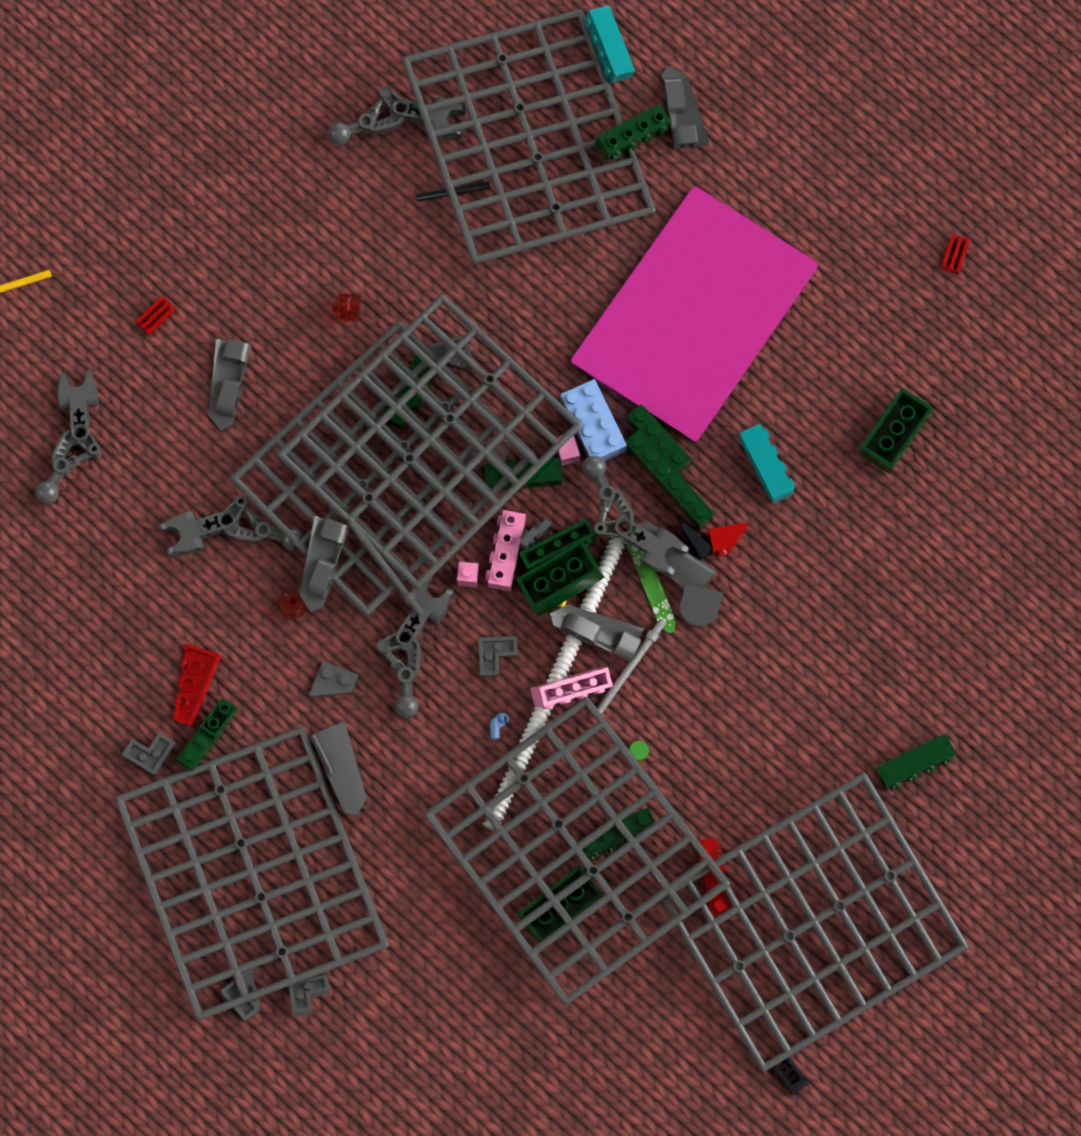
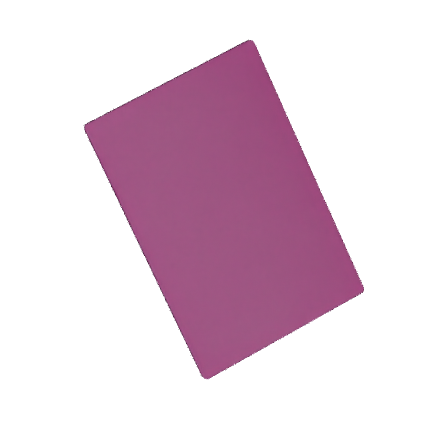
M693 187L572 357L571 363L637 406L642 404L651 415L696 442L818 268V263L703 190Z

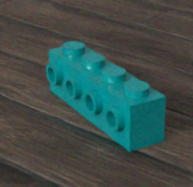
M610 6L589 10L584 18V23L590 31L592 44L596 46L598 51L597 56L603 64L605 76L609 79L610 84L630 79L635 69Z
M758 424L741 432L739 440L773 505L792 496L795 484L791 477H787L785 473L787 469L783 461H779L777 458L778 451L774 444H770L768 440L770 436L767 429L762 428L761 424Z

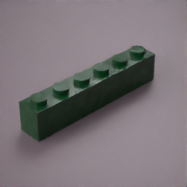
M640 429L625 441L627 451L699 531L714 520L715 513Z

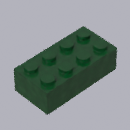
M901 388L860 447L858 454L888 474H891L931 416L934 408L904 388Z
M580 540L516 578L532 609L540 617L605 577L583 540Z
M578 865L549 889L555 896L586 872ZM590 879L561 900L560 904L573 919L604 895ZM541 894L517 913L518 918L522 920L548 901L544 894ZM552 907L528 924L526 928L537 942L540 943L562 927L565 922L554 907Z

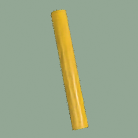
M47 270L0 285V293L52 277L51 272Z

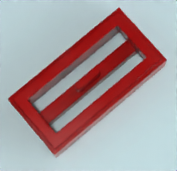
M952 233L941 267L942 270L959 275L970 242L969 238L958 237ZM955 240L958 242L952 257L950 267L946 266L950 255L953 242ZM961 243H964L965 245L957 269H954L953 267Z
M161 296L135 322L150 336L176 311V308ZM158 307H160L145 323H143ZM168 307L169 310L148 329L147 326Z

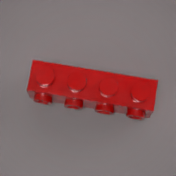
M715 837L699 840L713 861L719 858V854H722L720 842L716 843ZM697 853L698 861L700 862L703 859ZM725 864L719 866L720 870L726 873ZM712 871L702 877L705 894L719 884ZM724 891L707 902L714 918L732 908Z

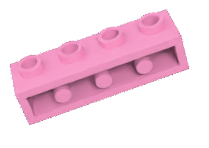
M503 510V514L498 516L497 526L500 527L499 533L494 535L493 545H496L495 552L491 551L489 563H492L491 570H487L485 581H488L489 588L511 592L521 546L520 537L524 532L526 514Z
M606 667L596 668L530 688L535 707H542L544 710L554 707V704L558 702L565 704L571 702V699L575 697L577 699L588 697V693L598 694L605 692V688L612 687L613 685L609 669Z

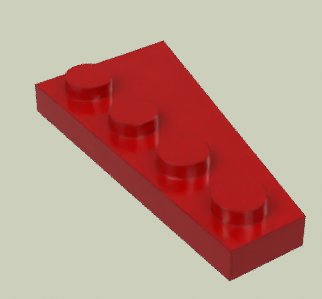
M185 643L181 678H179L178 684L179 692L176 698L173 720L193 727L221 656Z

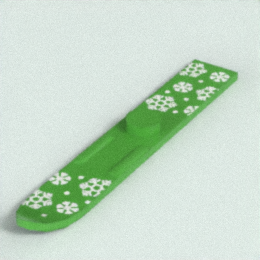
M634 529L632 530V533H631V535L629 536L630 538H631L632 534L634 535ZM626 543L657 622L660 619L664 620L666 624L663 630L669 634L673 633L675 630L674 615L656 571L639 561L644 553L643 551Z

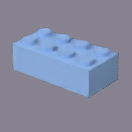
M595 379L560 394L561 404L582 423V427L576 435L587 457L596 455L607 461L627 451V445Z

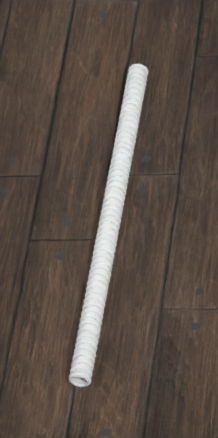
M611 538L608 541L607 550L604 551V556L601 557L602 561L599 562V568L605 578L587 589L588 593H585L586 598L582 600L583 604H580L581 609L596 613L595 608H598V603L601 602L602 592H605V587L608 586L607 582L610 581V576L613 575L612 571L615 570L614 566L617 565V560L620 559L619 555L622 554L621 550L625 548L624 544L627 543L620 538ZM571 635L566 636V641L563 642L564 647H561L562 652H559V658H556L557 663H554V668L551 669L552 674H549V679L546 680V683L567 677L566 673H569V667H572L571 662H574V657L577 656L576 651H579L578 646H581V640ZM534 707L535 712H532L533 717H530V723H527L528 728H525V734H522L523 739H520V743L546 725L545 722L548 721L547 716H550V711L553 710V707L544 710L542 707ZM535 743L513 758L522 771H525V766L529 764L530 754H533V749L536 748ZM510 767L507 768L508 772H505L506 777L502 779L504 782L500 784L501 788L497 790L499 793L518 780V777ZM513 794L491 809L500 823L501 820H504L503 815H506V809H509L508 804H511L512 801L510 799L514 797ZM485 817L484 827L496 832L487 817Z

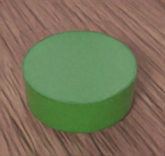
M636 741L630 746L629 751L637 761H643L647 758L649 748L645 742Z

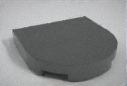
M686 583L680 603L683 618L695 626H704L711 623L718 614L723 592Z

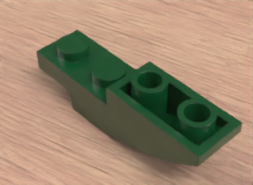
M221 698L200 725L198 732L177 757L176 762L193 772L219 740L237 712L238 707Z

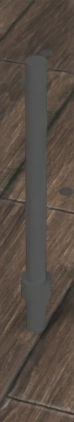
M355 521L349 522L347 525L404 597L403 601L406 605L409 604L417 616L422 614L424 611L416 602V597L413 593H409Z

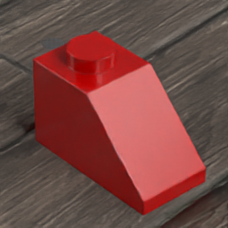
M747 523L709 529L708 537L712 547V556L724 557L731 553L746 532Z

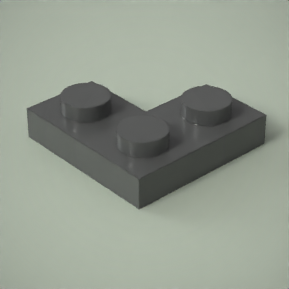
M545 519L543 522L539 521L530 531L526 530L520 537L521 551L539 543L552 529V523L548 519Z
M517 636L478 638L480 677L499 676V658L518 657Z
M159 732L149 748L132 739L122 753V756L155 776L176 745V742Z
M327 974L313 976L289 986L293 1018L313 1014L311 998L330 995Z

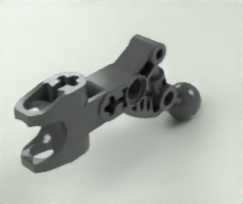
M382 87L380 89V98L374 106L370 107L367 113L362 114L358 121L348 125L342 122L333 123L328 129L327 136L331 143L344 145L348 142L351 135L358 132L378 135L398 129L403 123L424 126L421 115H418L420 112L415 101L404 100L390 90V88ZM435 97L432 103L446 100L447 98ZM384 104L390 112V116L383 120L375 121L381 113L379 110ZM456 104L428 112L433 130L450 126L451 124H449L448 119L452 116L466 115L467 108L462 104ZM403 108L406 111L400 113L397 111V109ZM462 130L436 138L460 139Z
M86 370L85 382L79 387L69 385L66 373H60L58 387L60 409H70L71 429L63 433L52 455L54 470L49 479L40 482L36 486L35 497L41 504L48 505L57 500L59 495L57 486L62 477L67 476L71 469L81 465L80 462L91 457L94 460L102 457L100 446L90 433L89 407L99 405L98 391L92 370ZM79 415H82V416H81V423H82V424H79V422H78V419H77V418H79ZM85 432L83 437H77L78 433ZM72 446H79L85 451V453L78 456L75 454L66 458Z
M596 455L587 457L582 464L583 473L588 478L594 479L599 489L600 502L598 511L600 515L598 523L594 527L596 536L624 540L644 552L639 559L641 563L654 571L673 577L675 570L665 562V554L672 550L687 554L689 548L674 534L661 527L653 535L635 524L634 514L627 499L620 490L610 486L605 478L606 463L603 458ZM613 502L617 507L619 517L616 520L606 522L607 513H610L611 503ZM620 525H627L629 530L622 533L618 527ZM634 529V535L632 534L630 538L629 536L631 535L632 530ZM643 535V540L638 542L637 537Z
M242 495L236 497L222 512L197 520L194 512H186L176 515L159 525L161 532L177 531L180 533L179 542L166 549L169 557L199 552L204 549L203 539L226 533L232 539L247 543H261L262 541L273 539L280 541L283 547L289 551L299 550L279 529L272 528L270 524L262 520L259 514H255L249 507L246 497ZM244 513L249 517V522L255 530H248L239 526V520ZM225 518H232V522L230 524H223V520ZM209 523L212 525L210 530L207 529V524ZM295 527L289 528L299 539L304 536L300 529Z
M431 578L419 589L413 588L411 591L416 597V602L424 612L417 616L412 609L399 630L377 644L378 653L386 656L391 663L390 667L398 676L400 697L395 701L394 709L398 716L405 719L415 716L419 708L418 701L412 696V683L419 675L421 663L420 643L417 638L429 619L436 624L440 623L454 595V591L449 588L439 598L430 597L427 594V590L431 584ZM418 620L419 625L415 624L412 628V621L416 622ZM403 635H407L410 637V640L408 642H401L400 638ZM401 650L406 651L408 654V666L406 667L400 659H396L392 653Z

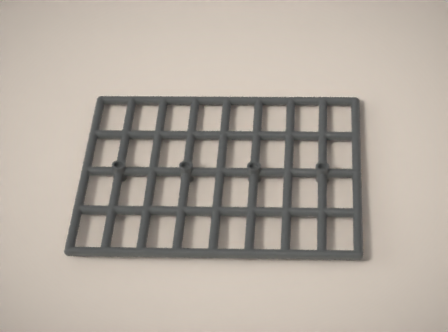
M581 9L402 58L403 67L469 255L474 264L650 215L656 211L634 150L632 152L627 151L629 158L594 168L591 166L586 150L595 148L596 140L583 143L577 125L609 116H614L617 126L624 123L608 78L604 74L603 64L598 59L596 46L592 44L590 31L585 26V15ZM578 17L584 35L547 44L541 27ZM535 30L540 47L508 56L502 52L498 39ZM491 41L497 59L460 68L454 51ZM587 42L592 60L556 69L551 51ZM447 53L453 71L416 80L410 63ZM540 54L544 55L549 69L548 72L515 81L512 80L507 63ZM492 67L501 69L505 80L504 84L471 93L468 92L463 75ZM596 67L602 84L565 94L559 76ZM456 78L462 95L428 105L424 104L419 87ZM552 78L558 96L526 105L520 102L516 88ZM509 91L514 108L477 117L472 100ZM605 91L610 109L574 118L569 100ZM465 103L470 120L433 130L428 112ZM561 103L567 121L530 130L525 112ZM511 116L519 119L523 133L486 142L481 128L482 124ZM471 127L474 128L479 145L442 155L436 137ZM570 127L576 143L575 146L546 154L538 152L533 137ZM523 140L527 141L532 158L495 168L490 149ZM479 152L483 153L488 170L451 180L445 162ZM579 152L585 170L548 180L542 162ZM531 165L537 169L541 180L540 183L504 193L499 174ZM632 165L638 183L601 193L595 175ZM491 177L497 195L460 205L454 187ZM588 177L594 195L564 204L556 202L551 187ZM544 189L550 205L549 208L513 218L508 199ZM641 190L647 208L610 218L605 199ZM500 202L506 220L471 230L468 229L463 212ZM597 202L603 220L566 230L560 212ZM549 215L555 219L559 233L522 243L516 227L517 224ZM509 227L515 245L477 255L471 237Z
M440 294L277 453V457L347 524L356 519L367 507H372L398 532L388 543L382 547L356 521L355 523L379 554L415 589H419L581 429L582 423L445 295ZM441 304L447 307L470 329L456 344L428 318ZM421 323L450 348L437 363L408 338ZM475 335L504 361L492 374H487L462 350ZM401 343L405 344L430 368L416 383L388 357ZM455 355L484 380L471 395L442 370ZM381 362L410 388L396 403L368 377ZM509 367L538 393L525 407L519 404L496 382ZM435 374L464 400L452 413H447L422 389ZM361 382L390 407L376 422L347 396ZM492 388L518 412L505 427L476 402L487 389ZM415 394L444 420L430 435L402 409ZM543 399L573 425L559 440L530 414ZM341 401L370 427L356 442L327 416ZM469 406L498 432L485 447L456 421ZM395 414L424 440L412 453H407L381 428ZM523 419L528 421L553 445L539 460L510 434ZM321 421L350 447L335 462L307 436ZM447 428H453L478 452L464 467L436 441ZM375 433L404 459L390 474L361 448ZM504 438L532 464L519 479L490 453ZM300 441L329 467L315 482L287 456ZM429 446L458 472L444 487L415 460ZM355 453L383 479L371 493L366 492L341 468ZM483 458L512 484L499 499L470 473ZM407 467H412L438 492L424 507L395 480ZM334 473L363 499L350 514L343 510L320 488ZM463 478L492 504L479 519L450 493ZM389 485L418 512L404 527L375 501ZM443 498L472 524L459 539L429 513ZM423 518L452 544L438 560L409 533ZM403 538L432 565L418 580L389 553Z
M400 321L396 322L230 477L231 482L306 557L308 553L306 544L310 541L312 529L299 539L273 513L284 500L289 498L314 522L316 515L293 493L304 482L298 477L287 487L260 459L275 445L281 450L286 445L282 439L297 426L301 430L306 425L302 421L316 407L322 410L326 406L323 401L335 389L342 390L346 386L343 382L357 369L362 371L366 367L364 363L377 350H384L386 348L384 344L398 331L402 332L406 328ZM413 333L408 336L435 363L440 360ZM393 352L388 355L415 383L419 380L417 376L428 367L422 361L411 371ZM446 365L442 368L469 395L473 393ZM373 372L368 375L395 403L399 400L397 395L407 387L401 381L390 390ZM426 385L422 387L447 413H452L453 411L450 409L462 399L456 393L447 402H442ZM352 391L347 395L374 422L379 419L377 414L386 406L380 400L370 409ZM479 398L476 400L503 427L506 426ZM406 405L402 407L429 435L433 432L430 428L441 418L437 413H434L424 423ZM333 411L327 415L354 442L359 439L356 433L366 425L360 419L353 427L349 428ZM459 417L456 419L483 447L486 446L484 441L496 431L490 425L477 436ZM386 424L381 427L407 453L413 452L409 447L420 438L416 432L407 440H401ZM312 430L307 434L334 462L339 459L335 453L345 444L341 439L329 448ZM513 431L510 432L527 450L536 456ZM439 437L436 439L463 467L466 465L463 461L475 450L469 445L457 456ZM366 444L361 447L388 474L392 472L389 466L400 457L394 451L388 458L382 461ZM292 450L287 454L314 482L319 478L314 472L324 464L320 458L308 467ZM493 451L490 452L514 476L530 463L524 457L511 469ZM419 457L415 459L443 487L446 484L442 480L454 470L448 464L436 475ZM345 463L341 466L366 492H372L368 486L379 476L375 471L370 473L365 479H360ZM254 465L282 491L268 506L240 480ZM472 470L470 471V473L494 496L505 485L509 483V481L505 477H503L498 483H496L492 488H490ZM399 477L395 479L423 507L426 505L422 499L434 489L429 483L418 494H415ZM325 483L320 487L348 514L352 512L348 505L358 496L354 490L341 500ZM452 490L450 491L473 515L489 502L483 496L470 508ZM379 497L375 499L403 527L406 525L401 519L413 509L409 503L395 514ZM331 510L323 519L333 520L338 514ZM432 510L429 512L453 535L468 521L462 516L449 527ZM359 517L354 519L382 547L385 545L381 538L393 528L386 523L374 533ZM412 530L409 532L432 555L447 541L446 538L440 536L428 547ZM344 544L341 551L349 559L337 569L332 583L367 616L397 588L393 583L387 587L360 560L367 552L363 545L353 553ZM392 550L389 551L411 574L426 561L420 555L408 567ZM353 564L382 591L368 606L339 579ZM398 576L402 583L406 580L403 576Z
M588 697L578 701L431 807L424 814L428 822L564 1005L574 1001L730 886L729 880ZM586 706L598 723L564 746L553 729ZM603 729L615 745L582 769L570 752ZM547 735L558 751L530 772L524 773L513 758ZM620 751L632 768L599 792L587 775ZM564 757L576 774L542 798L531 783V780ZM507 763L518 777V780L485 803L474 786ZM638 774L650 791L616 814L604 798ZM581 780L593 797L564 818H558L548 806V803ZM521 787L526 788L536 803L502 826L491 809ZM468 792L479 809L446 832L434 815ZM655 797L667 814L636 837H633L622 820ZM598 803L610 820L576 843L565 826ZM539 809H542L553 826L519 849L508 832ZM482 815H485L496 832L463 855L451 838ZM673 820L685 837L651 860L639 843ZM616 826L627 843L599 864H592L582 849ZM555 833H560L570 849L537 872L525 855ZM499 838H502L513 852V855L480 878L468 861ZM690 843L703 860L669 884L657 866ZM633 849L645 866L614 889H611L600 875V872ZM576 855L587 869V872L554 896L542 878ZM519 860L530 875V878L497 901L485 884ZM708 866L720 883L686 907L674 890ZM651 872L663 889L632 912L628 911L617 896ZM590 879L595 880L605 895L572 919L560 904V901ZM536 883L548 901L514 925L502 907ZM668 895L680 910V913L649 936H646L635 921V918ZM611 901L621 914L622 919L589 942L577 925ZM554 907L565 924L531 948L520 933V930ZM630 926L640 942L607 966L595 948L623 927ZM571 930L583 948L549 972L537 954ZM586 954H589L601 971L566 995L554 978Z
M305 727L295 728L197 765L193 772L187 769L116 796L117 807L197 1020H203L388 948L389 943ZM300 735L307 755L269 769L262 749ZM255 753L261 772L227 785L222 784L216 769L217 766ZM310 762L317 781L279 795L272 776ZM209 770L215 789L177 803L170 784ZM265 779L271 799L233 813L227 793ZM163 787L170 806L131 821L124 801ZM320 788L328 808L289 822L282 802ZM218 797L226 816L187 830L180 811ZM275 806L282 825L244 839L236 820ZM173 814L180 833L141 848L134 828ZM331 815L338 834L299 849L292 829ZM229 823L235 843L197 857L190 837ZM285 832L292 852L253 866L247 846ZM183 840L190 860L151 875L144 855ZM341 842L348 861L310 876L302 856ZM238 850L246 870L207 884L200 864ZM295 859L302 879L272 891L263 892L257 873ZM193 867L200 887L161 902L154 882ZM352 869L359 888L320 903L313 883ZM249 877L256 894L255 897L217 911L210 891ZM306 886L313 906L274 920L267 903L268 900ZM203 894L210 914L171 929L164 909ZM362 895L369 915L330 930L323 910ZM257 904L260 905L267 924L228 938L221 918ZM316 913L323 933L285 947L277 928ZM213 922L220 942L181 956L174 936ZM373 923L380 942L341 957L334 937ZM270 931L276 951L238 966L231 945ZM326 940L334 960L295 975L288 955ZM224 949L231 969L191 983L185 963ZM280 959L287 978L248 993L241 973ZM234 976L241 996L202 1011L195 991Z
M866 773L857 775L714 860L719 867L737 856L758 892L739 903L729 886L723 891L730 901L732 908L714 918L707 905L704 904L699 909L707 923L690 933L682 921L676 925V928L762 1072L769 1070L969 948L968 943ZM863 782L883 816L882 819L866 828L844 793ZM836 797L840 800L858 833L841 843L819 808ZM810 812H813L833 848L816 858L794 823ZM887 824L908 858V861L893 870L888 868L869 836ZM785 827H788L808 863L791 873L769 838ZM862 839L883 873L881 877L866 886L845 852V849ZM760 842H763L783 876L766 888L744 854L746 850ZM837 854L858 888L856 892L842 900L838 898L819 866ZM708 866L674 891L677 892L687 886L694 900H698L702 896L693 882L711 872ZM911 867L916 871L934 902L917 913L913 910L896 881V876ZM811 869H813L833 903L831 907L816 916L794 881ZM886 882L891 886L909 917L892 928L888 925L870 894L871 891ZM788 884L808 918L806 922L792 930H789L769 894ZM667 895L661 902L672 919L677 915V912ZM861 897L866 901L884 932L867 943L863 940L846 911V906ZM761 899L782 932V936L767 945L763 944L744 909ZM936 910H939L959 946L942 956L920 921ZM836 912L841 916L859 947L842 958L839 957L819 923ZM736 914L758 949L742 960L738 959L719 927V924ZM911 925H914L934 961L917 971L895 936ZM811 927L814 928L834 962L816 974L795 940L796 936ZM711 929L732 963L729 968L715 976L693 941ZM886 940H889L909 976L892 986L870 952L871 949ZM786 942L790 945L808 976L806 980L791 989L769 952ZM861 955H864L884 991L865 1001L845 967L846 964ZM763 957L783 991L781 995L766 1004L745 971L746 966ZM836 970L840 972L859 1004L858 1007L843 1016H840L819 981ZM734 973H738L758 1007L741 1019L737 1016L719 985V982ZM811 985L816 989L834 1020L816 1032L794 996ZM786 1000L790 1003L808 1034V1037L791 1047L769 1012ZM761 1015L783 1052L764 1062L744 1028L746 1024Z

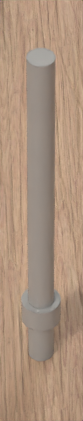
M660 619L655 627L649 630L645 636V641L597 706L601 714L650 645L659 638L658 634L666 624L664 620Z

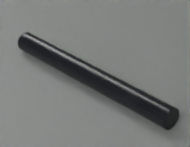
M487 181L454 187L457 195L490 189V184ZM447 189L416 194V200L419 202L449 195Z

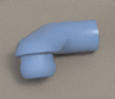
M499 713L490 721L491 740L500 739V729L509 721V716L506 713Z

